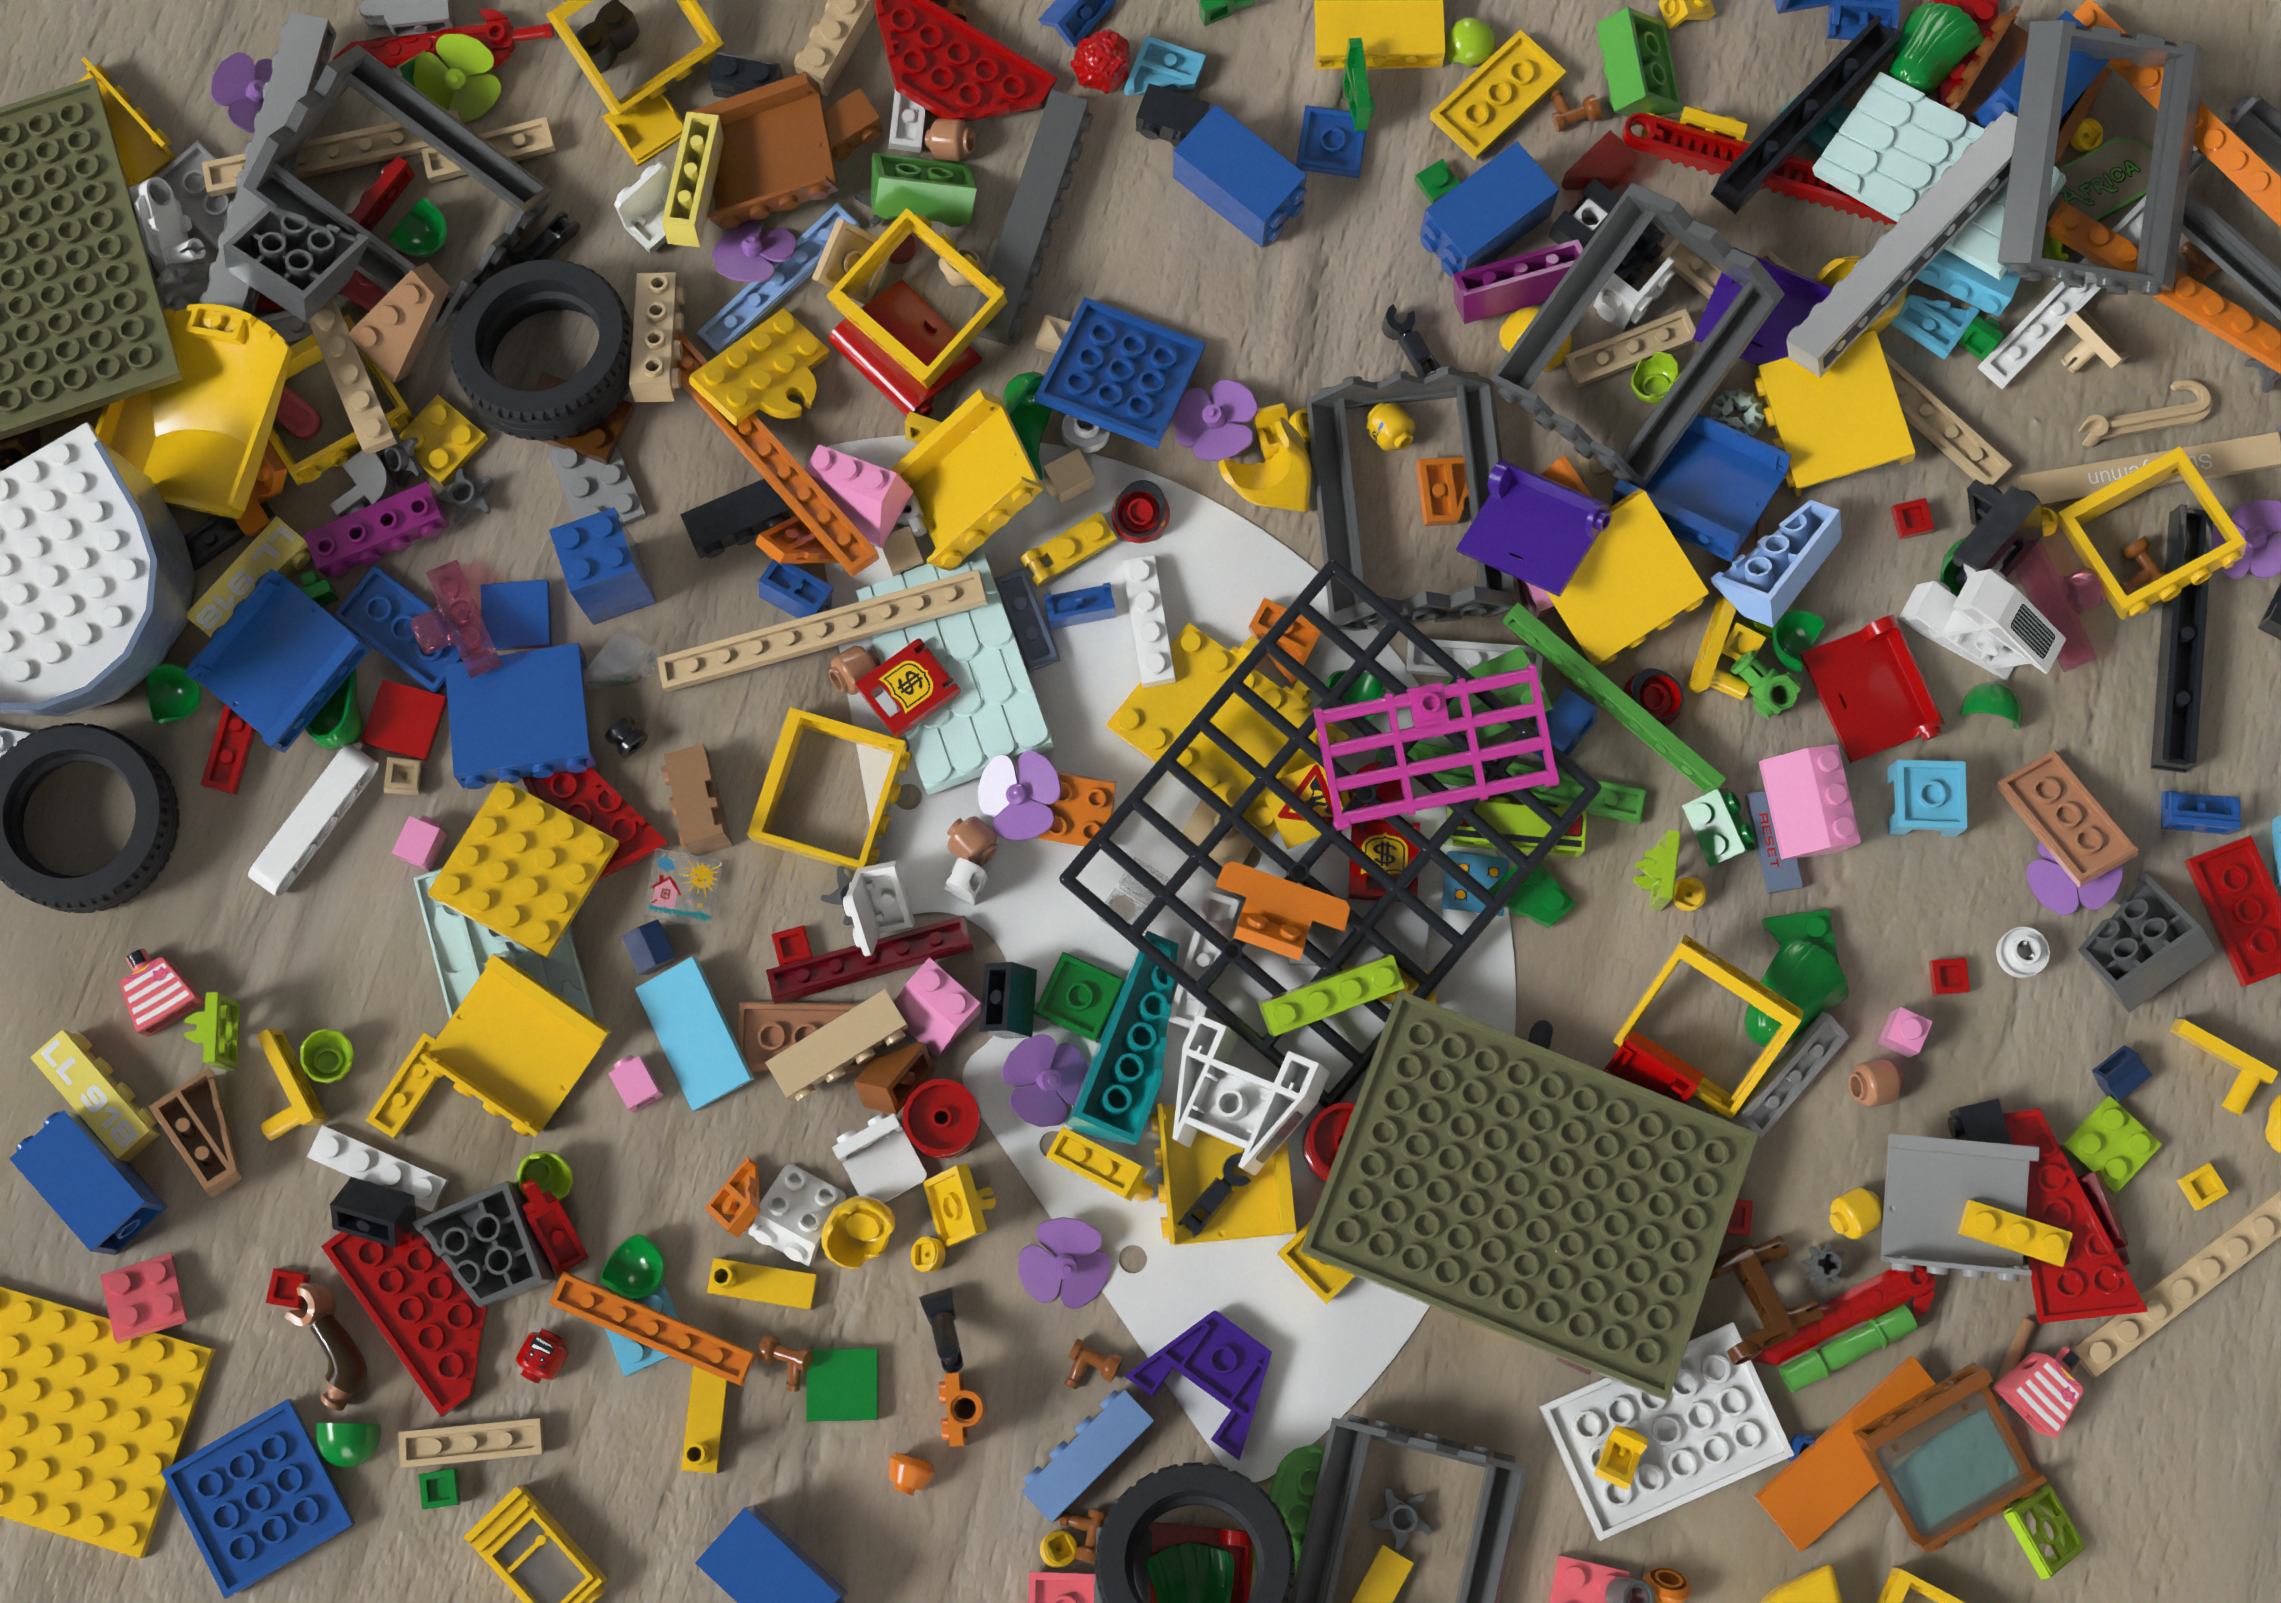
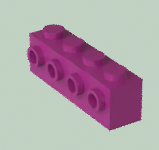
M1576 239L1454 273V303L1464 324L1545 302L1583 251L1579 240Z
M426 481L303 533L317 570L327 578H335L347 574L350 568L359 564L374 563L380 559V555L387 552L404 550L411 546V542L420 538L435 537L442 532V529L449 527L450 524L436 490Z

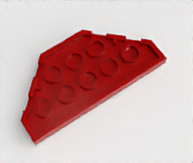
M875 0L874 10L896 91L940 118L964 119L966 122L1038 109L1056 83L1057 77L931 0Z
M344 1232L338 1233L321 1246L440 1417H444L473 1395L488 1305L478 1307L453 1276V1271L442 1257H438L431 1248L432 1245L424 1235L407 1233L397 1248H393Z

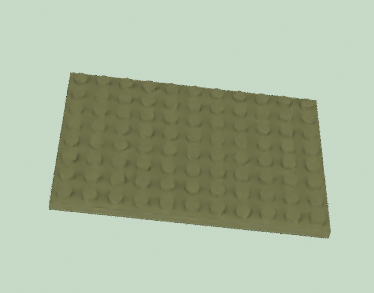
M95 77L0 107V440L184 379L103 96Z
M1399 990L1395 996L1299 1253L1660 1399L1669 1400L1759 1134Z

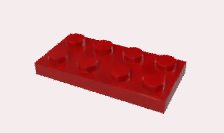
M2250 835L2185 860V865L2241 988L2281 973V899L2252 836Z

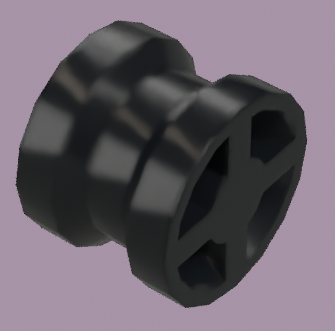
M629 715L614 723L606 732L605 739L610 744H615L618 747V753L623 758H627L645 744L648 735L643 730H638L635 727V721Z

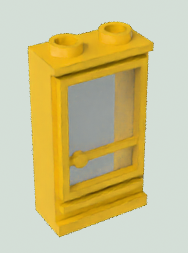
M524 1485L516 1486L463 1536L522 1603H594L605 1593L602 1586L609 1579Z

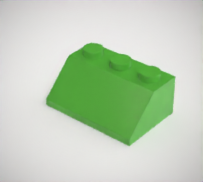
M1626 7L1598 22V44L1603 54L1604 74L1608 79L1611 94L1609 99L1614 112L1629 117L1635 113L1663 115L1683 110L1665 21Z
M873 153L871 205L874 215H878L886 220H895L907 208L914 215L919 213L929 221L942 222L950 227H960L961 224L971 225L977 188L969 164Z
M1519 646L1467 671L1477 679L1526 669L1527 665L1531 664L1522 647ZM1452 676L1441 682L1443 685H1447L1454 677ZM1538 676L1544 710L1547 712L1553 709ZM1529 682L1490 690L1509 707L1533 702ZM1468 694L1472 715L1493 711L1474 694ZM1459 696L1455 697L1447 706L1449 719L1463 717ZM1536 716L1527 717V718H1523V719H1525V720L1527 721V720H1529V719H1531V718H1534V717H1536ZM1507 722L1475 728L1477 743L1512 726ZM1466 730L1460 731L1467 737ZM1453 744L1454 748L1460 751V749Z

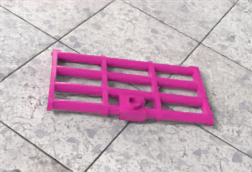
M1534 663L1528 664L1526 669L1467 681L1464 678L1456 680L1457 683L1447 685L1439 682L1406 689L1407 693L1394 696L1392 693H1386L1384 698L1322 710L1321 707L1313 708L1333 808V824L1336 830L1348 829L1351 824L1404 813L1411 816L1415 815L1418 810L1479 798L1480 801L1488 800V796L1539 785H1545V787L1559 785V776L1555 767L1536 665ZM1526 682L1530 683L1532 703L1472 715L1468 694ZM1459 696L1463 717L1449 719L1446 699ZM1410 706L1414 727L1399 729L1396 709ZM1387 711L1391 732L1332 744L1328 743L1326 723ZM1536 716L1540 736L1478 748L1475 728ZM1466 730L1470 751L1406 764L1402 743ZM1394 745L1397 766L1335 778L1332 764L1333 757ZM1543 750L1546 770L1485 782L1481 762ZM1470 764L1473 765L1476 785L1413 797L1409 777ZM1397 779L1401 780L1403 800L1342 812L1339 791Z

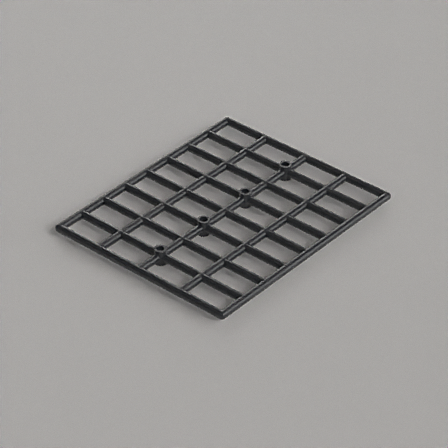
M1330 559L1059 877L1060 883L1279 1070L1285 1056L1274 1045L1283 1034L1274 1037L1268 1031L1262 1037L1211 994L1208 989L1228 965L1234 962L1272 996L1288 990L1242 952L1247 942L1236 938L1229 941L1175 895L1199 866L1216 880L1218 879L1223 867L1212 859L1209 854L1232 827L1236 828L1287 872L1285 880L1297 884L1300 883L1305 887L1337 897L1309 873L1310 868L1333 843L1387 889L1364 918L1360 917L1350 908L1347 924L1354 930L1330 958L1306 938L1303 954L1321 968L1310 982L1342 971L1341 965L1365 938L1384 955L1391 954L1394 956L1397 966L1419 984L1412 995L1426 1000L1601 791V784L1551 742L1555 764L1585 789L1561 817L1527 788L1510 791V793L1552 827L1529 856L1524 854L1473 810L1480 802V799L1476 798L1447 804L1453 812L1430 840L1402 816L1384 817L1383 819L1420 850L1398 878L1395 879L1341 833L1343 830L1337 831L1333 824L1334 820L1329 823L1275 776L1299 748L1323 768L1324 763L1321 748L1309 738L1316 729L1314 712L1297 728L1243 682L1267 653L1322 699L1316 707H1321L1322 710L1349 705L1342 697L1365 670L1395 695L1407 693L1406 689L1409 688L1375 660L1398 631L1454 677L1449 684L1457 683L1456 680L1464 678L1465 681L1476 679L1335 559ZM1333 576L1388 621L1386 626L1365 650L1310 605L1311 601ZM1300 614L1355 660L1332 689L1277 644V641ZM1490 690L1473 693L1492 710L1509 707ZM1233 693L1237 694L1289 739L1265 768L1210 722ZM1455 697L1446 699V705L1448 706ZM1363 716L1346 719L1365 737L1382 733ZM1525 719L1507 722L1519 732L1513 741L1540 736L1539 731ZM1460 731L1443 735L1462 752L1470 751L1468 739ZM1200 732L1256 778L1232 807L1177 761L1179 756ZM1419 740L1402 743L1406 764L1416 762L1408 755V752ZM1394 745L1379 748L1388 756L1376 770L1397 766ZM1518 755L1499 758L1496 761L1481 762L1482 769L1486 771L1484 774L1485 782L1513 777L1506 770ZM1332 758L1335 778L1352 775ZM1167 771L1223 817L1199 846L1143 800ZM1430 773L1412 776L1431 793L1449 790ZM1382 783L1349 789L1353 793V797L1342 809V812L1360 809L1364 805L1384 804L1385 802L1376 795V790ZM1266 787L1321 833L1319 838L1298 862L1294 861L1242 816ZM1134 810L1189 856L1165 886L1110 840L1111 836ZM1463 821L1467 822L1518 866V869L1496 895H1493L1440 850ZM1100 849L1156 896L1132 925L1076 879ZM1430 860L1486 906L1462 935L1407 889ZM1231 892L1243 903L1245 902L1246 897ZM1397 899L1453 945L1429 974L1373 928ZM1166 905L1220 950V955L1198 981L1142 935ZM1378 999L1363 1003L1366 1008L1386 1023L1390 1012L1387 1006ZM1322 1019L1307 1024L1353 1064L1329 1093L1323 1089L1318 1100L1320 1105L1327 1108L1339 1103L1369 1068L1382 1031L1366 1050L1361 1053Z

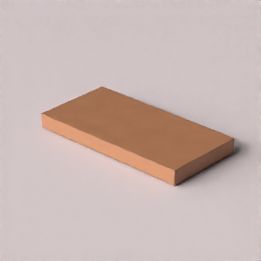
M2055 750L1997 781L1996 788L2078 888L2138 855L2139 849Z
M738 1002L737 1043L751 1072H770L765 1063L766 1061L859 1004ZM875 1056L860 1065L855 1061L845 1067L844 1070L850 1074H861L868 1064L875 1059Z

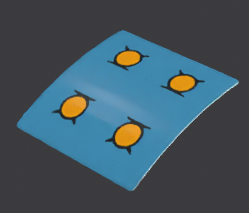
M1447 852V855L1486 889H1489L1507 874L1509 861L1507 858L1465 852ZM1445 872L1441 908L1481 913L1486 906ZM1504 907L1496 916H1503Z

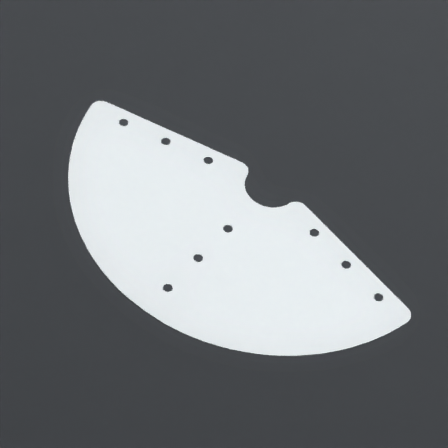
M905 435L839 443L827 448L890 470L918 443L906 440ZM1041 442L1039 460L1043 479L1045 478V465L1074 450L1068 447ZM1082 453L1095 476V487L1061 505L1056 496L1050 497L1044 488L1033 498L1031 503L1024 506L1009 519L1007 524L1000 527L986 539L982 547L994 578L1025 568L1060 657L1058 662L1028 672L1055 747L1041 753V755L1050 760L1057 772L1117 781L1114 796V813L1155 765L1154 762L1106 727L1107 722L1141 682L1121 561L1149 555L1155 556L1170 644L1189 622L1228 651L1234 645L1240 649L1252 635L1248 630L1249 625L1264 597L1288 608L1316 576L1318 571L1264 530L1206 496L1138 467L1093 453ZM1138 480H1148L1155 483L1163 492L1170 509L1169 522L1161 535L1150 542L1142 544L1128 542L1119 536L1113 527L1111 518L1112 507L1117 496L1130 483ZM1100 511L1117 537V542L1049 583L1038 587L1032 579L1034 576L1033 572L1029 567L1026 568L1020 560L1021 556ZM895 525V526H894V527L902 526L903 528L906 527V526H904V525ZM928 530L923 536H914L924 564L928 563L926 559L936 549ZM875 546L879 559L853 578L840 563H824L827 582L834 587L832 592V609L859 602L856 590L869 585L872 586L877 582L893 577L882 548ZM1049 557L1041 561L1045 568L1053 565ZM1110 582L1116 618L1050 630L1044 594L1051 593V595L1102 586L1103 583ZM1325 585L1311 601L1310 605L1330 621ZM1367 626L1368 630L1360 631L1340 629L1363 650L1379 634L1374 626ZM1322 633L1304 667L1326 685L1329 676L1333 672L1348 670L1355 660ZM872 637L839 645L840 653L857 645L862 646L867 651L872 650L879 658ZM1387 644L1375 660L1408 688L1419 687L1412 674H1406V666L1391 646ZM1266 654L1255 670L1280 688L1284 689L1287 685L1293 689L1294 686L1289 684ZM1386 687L1385 694L1392 693L1394 696L1395 694ZM883 689V693L875 699L888 716L891 717L898 711L893 700ZM1313 692L1308 697L1312 700L1309 708L1313 710L1322 701ZM860 693L856 695L847 694L853 726L894 738ZM1410 707L1396 709L1399 729L1412 727ZM1387 711L1377 713L1372 719L1368 720L1382 733L1391 732ZM1342 720L1331 722V724L1347 734L1350 740L1365 737L1350 723ZM903 734L898 739L906 741L909 747L908 752L912 753L908 739L906 738V735ZM1443 735L1418 741L1455 749L1453 744ZM856 743L871 825L894 754ZM1378 748L1338 756L1336 761L1353 775L1360 768L1375 762ZM912 754L907 772H901L898 784H901V786L904 784L917 786L922 794L921 802L916 808L911 810L902 809L897 803H891L887 816H891L890 826L887 834L880 836L877 848H880L877 864L897 861L912 913L942 912L957 916L965 915L966 919L980 926L995 940L1006 962H1015L1037 969L1034 1011L1062 951L1126 979L1138 949L1059 881L1060 875L1084 846L1038 839V837L1016 841L997 835L996 844L999 846L998 850L981 867L987 872L988 880L975 906L944 891L946 881L958 859L949 851L947 846L951 837L947 834L949 828L959 818L965 821L969 817L976 816L993 830L995 816L985 815L979 805L978 788L982 776L928 796ZM1014 763L1018 780L1017 763ZM1166 772L1143 800L1179 831L1183 832L1201 799ZM1409 777L1413 797L1432 794L1414 777ZM1443 784L1449 790L1461 788L1458 786ZM1447 805L1418 810L1415 815L1408 816L1407 813L1399 815L1411 825L1413 822H1420V833L1430 840L1446 821ZM1135 810L1110 838L1111 841L1164 886L1189 858L1188 855ZM1360 822L1358 830H1364L1365 822ZM1351 825L1350 828L1343 829V831L1341 832L1349 840L1351 834ZM1279 831L1271 841L1294 861L1298 862L1319 836L1288 850ZM1332 843L1310 868L1309 873L1338 898L1348 899L1349 857ZM1444 844L1440 848L1446 855L1448 851L1497 857L1496 851L1492 849L1448 846ZM1258 848L1261 859L1254 869L1284 879L1287 872ZM1101 849L1076 877L1077 880L1108 906L1118 896H1127L1132 899L1136 906V912L1133 918L1127 921L1130 925L1133 924L1156 897ZM1430 860L1418 874V898L1423 903L1429 904V908L1462 935L1480 913L1441 908L1445 871ZM1201 866L1197 868L1175 894L1198 915L1200 914L1206 891L1239 900L1230 891L1216 887L1217 880ZM1367 878L1366 889L1387 890L1374 878ZM1241 900L1239 901L1230 930L1229 941L1234 937L1237 922L1244 905ZM1166 905L1142 935L1145 936L1148 930L1178 943L1176 964L1183 969L1195 929ZM1504 907L1503 916H1495L1437 985L1436 1005L1515 1036L1516 979L1514 949L1508 908ZM1429 925L1426 970L1432 971L1453 945ZM1247 943L1242 949L1244 954L1287 990L1309 983L1321 969L1318 966L1289 965V957ZM1231 962L1215 981L1211 994L1264 1037L1268 1029L1258 1002L1272 997V995L1234 962ZM1175 980L1174 986L1172 987L1170 1002L1171 1005L1178 986V983ZM1363 1004L1322 1019L1361 1053L1366 1050L1385 1026V1023ZM1384 1004L1391 1010L1392 1004ZM1208 1008L1206 1009L1205 1018L1229 1027ZM1034 1015L1032 1037L1038 1034H1047L1055 1040L1056 1047L1062 1043L1073 1044L1087 1061L1089 1067L1104 1028L1097 1043ZM1168 1023L1162 1083L1137 1145L1097 1139L1067 1126L1066 1123L1073 1106L1068 1104L1059 1094L1058 1096L1067 1108L1066 1119L1063 1123L1057 1126L1039 1127L1024 1122L1011 1109L1009 1099L1015 1089L1030 1084L1021 1086L1006 1084L1002 1079L1001 1069L1009 1052L1020 1042L1028 1038L1004 1039L993 1036L967 1061L962 1077L963 1086L974 1096L982 1119L1052 1219L1060 1217L1080 1219L1099 1231L1102 1242L1098 1250L1104 1251L1111 1260L1107 1282L1101 1291L1148 1358L1214 1310L1272 1351L1240 1461L1210 1440L1231 1410L1174 1368L1164 1381L1222 1466L1227 1467L1228 1471L1232 1472L1235 1470L1251 1479V1482H1260L1276 1474L1281 1460L1296 1448L1312 1445L1330 1429L1332 1417L1340 1419L1351 1409L1395 1358L1430 1307L1420 1301L1357 1276L1325 1305L1277 1255L1312 1219L1326 1183L1310 1171L1303 1158L1302 1140L1307 1126L1325 1108L1317 1103L1287 1138L1296 1223L1295 1234L1170 1246L1169 1238L1162 1239L1160 1217H1167L1166 1203H1159L1157 1182H1164L1163 1168H1156L1154 1148L1161 1146L1159 1133H1152L1151 1113L1157 1112V1103H1162V1106L1176 1105L1182 1048L1190 1029ZM1308 1025L1285 1032L1274 1045L1285 1057L1287 1052L1290 1051L1315 1061L1329 1070L1330 1075L1324 1086V1090L1328 1093L1353 1065ZM1239 1036L1227 1064L1274 1083L1280 1070ZM1368 1069L1339 1103H1356ZM1064 1127L1148 1170L1144 1180L1153 1187L1152 1197L1146 1202H1139L1135 1198L1130 1202L1052 1162L1040 1150L1041 1138L1047 1132H1059ZM1130 1245L1141 1247L1147 1256L1145 1267L1137 1273L1126 1272L1119 1263L1121 1251Z

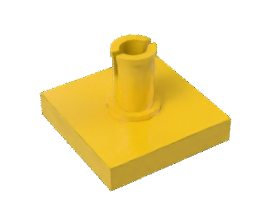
M968 1163L954 1166L923 1181L937 1235L945 1248L955 1246L988 1231L982 1210L993 1209L996 1204V1198L983 1200L986 1196L993 1195L994 1192L990 1187H984L979 1190L975 1189Z

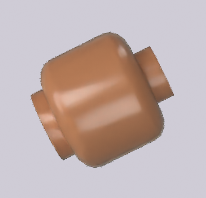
M937 119L925 135L926 147L931 150L933 157L937 160L960 162L973 153L975 148V132L964 119Z
M854 645L831 660V669L828 670V674L834 687L839 692L856 695L859 692L856 689L855 683L880 666V661L872 650L867 651L862 646Z
M976 816L969 817L965 821L961 818L957 819L947 832L951 836L947 845L949 851L957 858H963L981 867L994 856L999 847L996 844L997 834Z
M1875 1060L1858 1064L1849 1077L1848 1085L1850 1093L1855 1100H1858L1865 1107H1875L1892 1104L1898 1100L1901 1089L1904 1086V1078L1900 1070L1890 1061Z

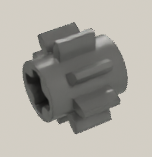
M1825 1243L1822 1252L1815 1246L1809 1247L1812 1256L1810 1259L1801 1260L1802 1264L1808 1265L1809 1272L1805 1275V1278H1817L1818 1287H1825L1827 1278L1832 1283L1839 1284L1840 1278L1837 1274L1840 1271L1848 1270L1847 1266L1842 1265L1840 1259L1844 1252H1832L1831 1243ZM1825 1259L1826 1263L1831 1264V1270L1824 1271L1823 1267L1818 1266V1261Z

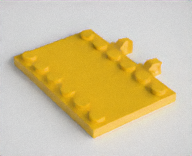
M1188 622L1170 644L1176 682L1143 688L1140 682L1107 722V729L1149 760L1156 763L1259 643V640L1251 635L1240 649L1234 645L1228 651ZM1256 666L1243 682L1294 726L1299 728L1313 712L1309 708L1312 700L1308 698L1312 691L1299 680L1293 689L1287 685L1282 689L1255 670ZM1235 693L1231 695L1210 720L1264 768L1289 740ZM1325 724L1329 744L1350 740L1347 734L1333 724ZM1316 728L1309 738L1320 747ZM1202 732L1197 735L1177 759L1181 765L1231 807L1256 779ZM1299 748L1275 777L1279 779L1314 764L1316 761ZM1261 793L1242 816L1267 838L1272 840L1277 834L1278 829Z

